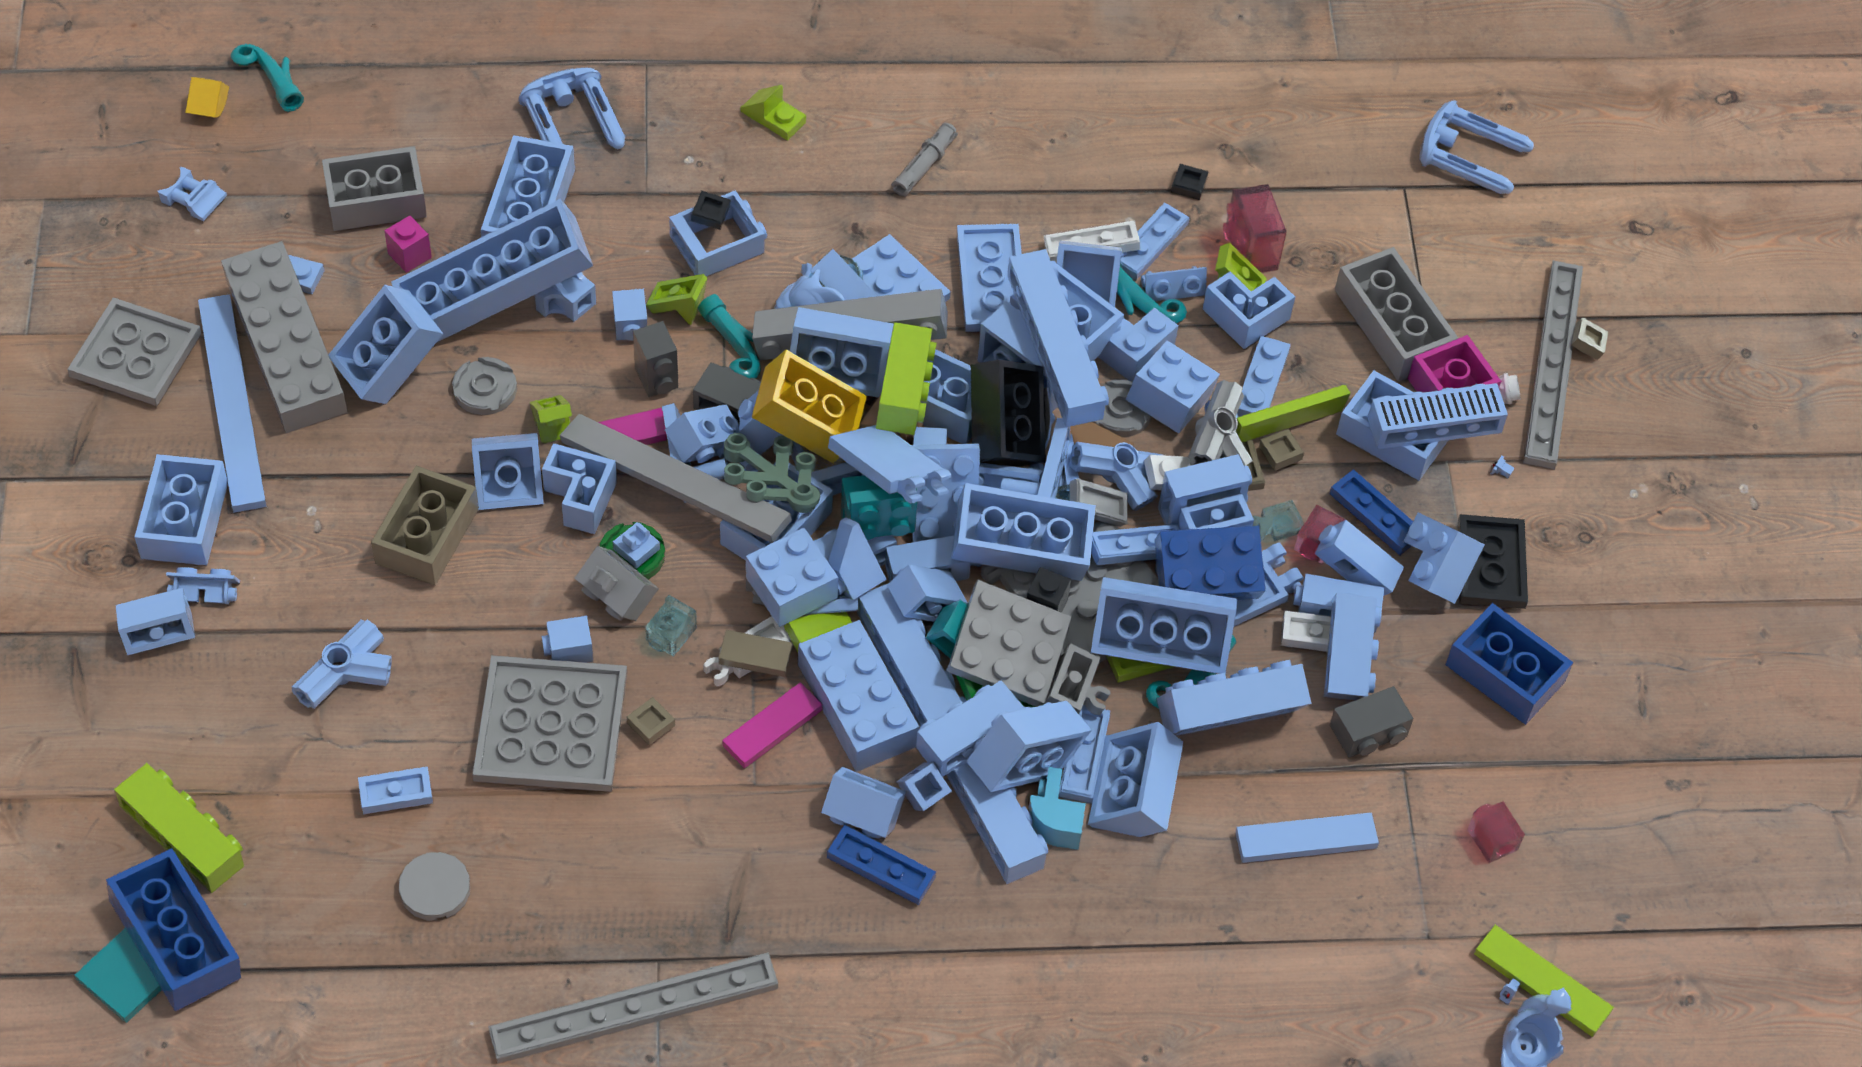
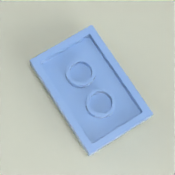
M890 234L846 262L877 296L942 289L945 302L950 300L951 291Z
M979 444L913 445V447L943 469H947L952 476L951 479L942 481L943 486L949 490L948 494L934 496L926 486L917 487V493L923 497V500L917 502L915 532L912 533L913 542L954 536L958 499L964 484L979 485Z

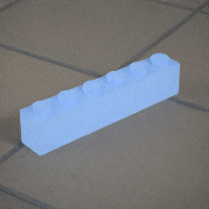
M1046 249L1010 256L1007 277L1065 426L1070 427L1102 420L1105 406L1109 404L1108 393L1105 386H1100L1096 362L1089 359L1086 337L1079 334L1078 318L1076 312L1070 310L1068 306L1066 287L1064 285L1060 286L1058 281L1059 273L1056 262L1054 260L1050 261Z

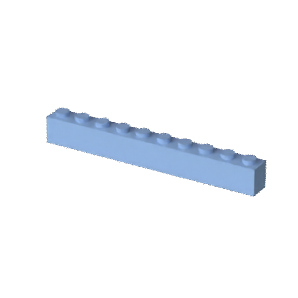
M888 584L867 591L858 597L857 614L918 725L921 727L928 720H937L945 715L954 704L958 702L965 703L966 699L963 696L959 698L955 690V681L952 674L947 672V670L944 671L940 664L941 659L937 647L929 644L925 637L926 631L921 619L904 617L887 587ZM967 762L947 774L950 783L1006 884L1044 869L1046 854H1048L1047 844L1041 834L1036 835L1032 828L1031 815L1025 806L1021 807L1018 803L1015 787L990 792Z

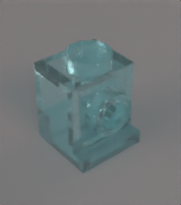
M668 595L663 606L645 626L646 641L659 652L665 651L674 657L697 629L696 610Z

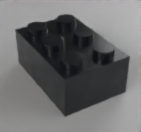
M1005 360L971 364L972 444H979L980 462L1016 467L1046 463L1043 366Z

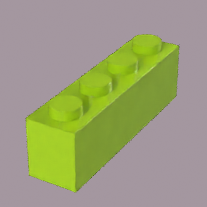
M894 322L876 429L915 435L917 422H924L926 403H920V401L927 402L930 386L928 382L931 380L937 342L930 341L932 328Z
M148 763L144 764L114 789L119 806L165 850L172 848L183 867L213 893L244 867L241 856L242 846L231 834L227 836L222 834L218 830L220 828L218 823L209 813L206 812L202 815L196 809V803L185 791L179 793L173 788L172 780L163 770L159 769L156 772Z

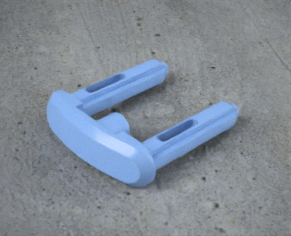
M582 67L554 72L534 80L522 89L518 99L519 103L527 107L541 140L563 144L551 115L544 104L545 97L553 95L559 106H567L574 100L571 90L575 89L576 93L584 91L608 144L615 149L624 147V133L599 83L601 74L597 70ZM596 97L599 99L604 112L601 110ZM538 114L542 116L547 129L544 128L543 123Z
M1455 100L1445 103L1436 112L1425 133L1419 155L1422 165L1424 167L1430 164L1499 194L1511 193L1514 185L1507 177L1437 148V143L1449 148L1453 147L1459 132L1447 127L1450 123L1518 152H1531L1534 147L1533 142L1523 134L1459 108Z

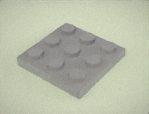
M113 297L68 367L69 377L157 406L202 334L200 326Z
M977 580L963 618L947 672L983 686H992L1002 680L1018 700L1036 707L1045 704L1071 616Z

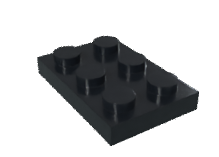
M1460 514L1458 518V531L1485 544L1460 593V604L1490 606L1493 603L1497 607L1526 609L1528 604L1525 519Z

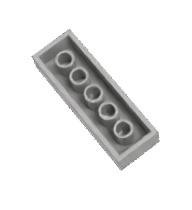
M283 241L221 260L226 282L285 433L348 413L343 390Z

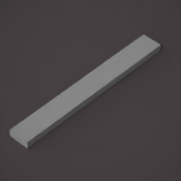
M1553 260L1550 267L1523 460L1524 464L1555 470L1557 465L1573 347L1571 344L1576 324L1583 266Z
M578 414L560 434L562 443L576 450L616 460V469L771 543L777 539L792 521L789 512L764 500L758 502L751 501L746 497L745 491L582 414Z
M768 952L488 1026L497 1064L777 990L778 981Z

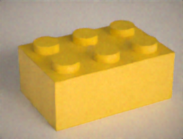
M784 350L765 367L752 418L834 463L840 457L828 448L829 438L833 435L859 429L867 396L790 351Z

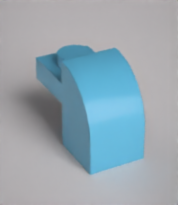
M1049 767L1047 780L1040 779L1038 795L1030 796L1028 811L1032 818L1031 826L1036 835L1041 834L1047 844L1079 850L1086 803L1058 799L1062 769Z

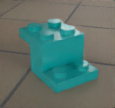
M865 475L842 478L841 520L846 517L859 523L867 540L880 536H903L915 532L917 502L908 503L898 492L889 494Z

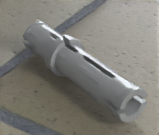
M947 122L943 123L931 138L926 139L922 143L920 152L891 184L894 187L893 190L898 195L907 196L916 183L930 169L932 164L942 159L946 148L958 136V132H956V128Z

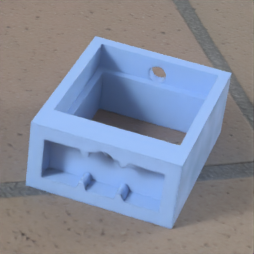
M736 190L721 196L731 200V205L724 221L733 218L745 238L706 253L694 233L704 230L709 226L691 221L694 207L669 217L670 237L695 275L704 274L707 277L764 253V239H767L765 227L760 221L756 222L749 203L746 200L742 201Z
M1239 454L1166 471L1158 510L1164 524L1178 525L1181 508L1238 494H1243L1247 503L1248 488L1252 484L1251 471L1247 465H1243Z

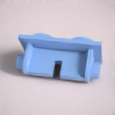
M1192 266L1191 269L1157 273L1147 271L1145 275H1141V285L1143 288L1145 287V293L1154 301L1205 296L1207 268Z
M178 567L176 573L166 572V576L174 581L173 585H168L167 592L183 588L188 602H199L200 590H205V603L229 604L230 601H236L237 588H232V583L240 584V580L236 576L231 575L230 570L211 569L210 574H197V569Z

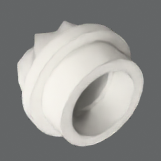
M1504 373L1498 376L1502 381L1499 390L1504 404L1509 405L1514 400H1520L1517 375L1508 376V373Z

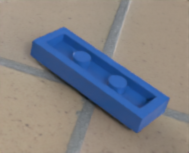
M1354 469L1331 486L1329 494L1398 555L1403 554L1411 547V545L1403 541L1413 521Z
M846 825L842 827L827 851L828 859L917 905L920 904L936 878V871Z

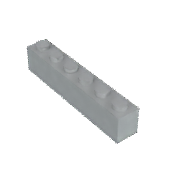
M942 289L755 311L752 337L760 360L775 359L784 350L790 351L797 309L801 307L893 324L896 322L932 328L931 340L947 338L948 310Z

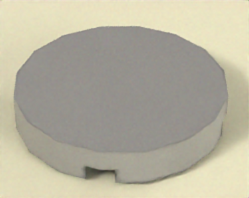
M481 357L478 358V361L472 363L468 361L462 364L455 372L452 381L455 400L461 408L472 414H496L506 409L513 402L517 392V382L513 370L507 363L497 358Z
M1111 380L1104 385L1109 397V404L1105 406L1104 417L1102 420L1093 421V423L1121 437H1130L1141 433L1149 425L1152 416L1126 400L1133 382L1128 380Z
M443 852L426 853L414 858L405 866L399 878V894L404 907L415 917L427 921L437 920L436 918L444 916L448 918L455 915L465 906L470 895V877L465 865L455 856Z

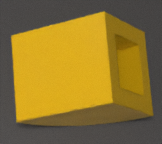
M191 77L185 113L218 118L224 110L229 86L222 81Z

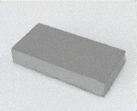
M1078 478L1070 481V501L1096 505L1094 520L1119 527L1128 524L1127 493Z

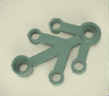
M733 433L728 436L724 441V457L733 463L726 465L724 468L725 482L731 485L747 483L746 497L751 501H788L790 507L800 513H807L815 509L820 501V492L815 486L811 485V473L815 470L816 458L812 453L802 452L796 456L795 468L799 472L797 483L788 476L789 456L793 453V441L785 436H778L774 439L773 452L776 455V464L774 466L750 448V442L745 435ZM746 461L759 472L744 471V467L738 463ZM766 485H778L782 489L766 488Z

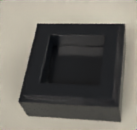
M1180 164L1172 184L1171 193L1200 200L1209 171Z
M701 190L691 214V221L721 230L730 208L731 200Z

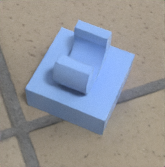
M636 522L613 541V549L633 567L638 568L660 550V542L642 524Z

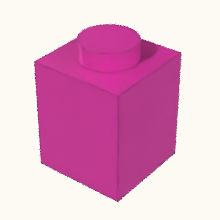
M411 215L384 230L388 254L406 273L432 258L429 234Z

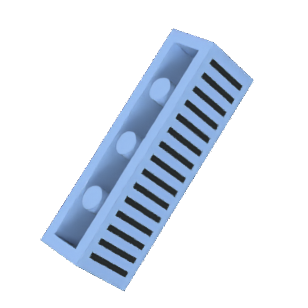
M1494 383L1487 385L1475 384L1471 387L1456 389L1444 388L1440 391L1424 393L1413 392L1409 395L1393 397L1382 396L1378 399H1372L1367 418L1377 449L1499 434L1502 433L1508 413L1498 384Z

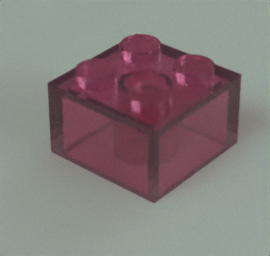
M1269 184L1233 190L1231 202L1227 204V222L1223 223L1225 240L1230 241L1261 273L1278 270L1287 231Z

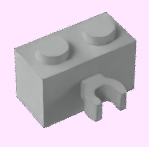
M600 546L595 548L575 576V579L583 585L582 592L595 601L602 600L607 604L605 610L620 621L623 618L636 621L659 589L615 552Z
M1070 643L1058 660L1045 704L1048 702L1068 701L1078 714L1083 704H1085L1089 712L1101 715L1106 706L1099 703L1096 698L1106 701L1111 692L1103 686H1090L1100 657Z

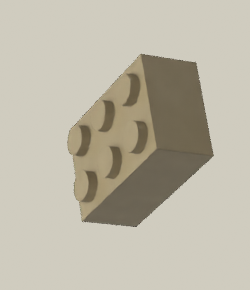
M416 465L371 541L375 564L436 586L479 509L476 486Z

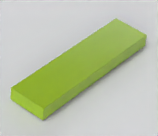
M1340 385L1237 417L1238 426L1236 433L1240 440L1245 442L1342 412L1351 393L1346 385Z
M1494 925L1474 952L1475 956L1508 979L1512 980L1514 978L1520 982V987L1533 996L1538 994L1550 995L1552 990L1564 988L1571 998V1010L1560 1015L1591 1037L1596 1034L1614 1008L1611 1004L1497 925Z

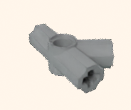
M1222 380L1216 385L1204 417L1198 419L1195 425L1197 435L1188 456L1190 458V465L1239 454L1244 466L1253 461L1236 433L1238 426L1236 415L1244 397L1242 393L1243 388L1236 382Z

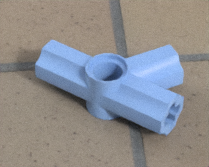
M1076 442L1072 446L1069 457L1070 468H1073L1076 472L1102 475L1107 481L1116 483L1120 491L1127 493V502L1132 510L1137 511L1157 497L1156 492L1149 488L1144 460L1149 455L1163 454L1137 451L1135 447L1125 442L1119 443L1115 447Z
M361 619L338 642L330 643L323 649L322 658L292 686V693L307 708L312 707L315 709L338 685H344L349 681L387 686L391 674L392 656L372 653L384 641L383 634L368 619L366 621ZM336 662H342V663H343V664H341V665H333V663H336Z

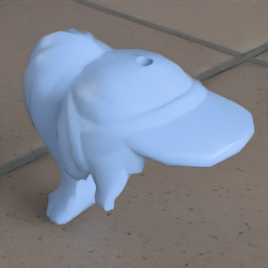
M806 263L801 265L803 276L782 291L776 300L775 309L844 301L845 299L836 289L822 287L819 281V273L821 271L817 269L812 274L810 270L813 266Z
M1564 988L1552 990L1550 995L1538 994L1523 1001L1517 1011V1015L1510 1020L1504 1032L1500 1060L1501 1067H1547L1552 1060L1559 1058L1563 1054V1046L1561 1045L1563 1040L1562 1030L1556 1016L1568 1013L1571 1010V998Z

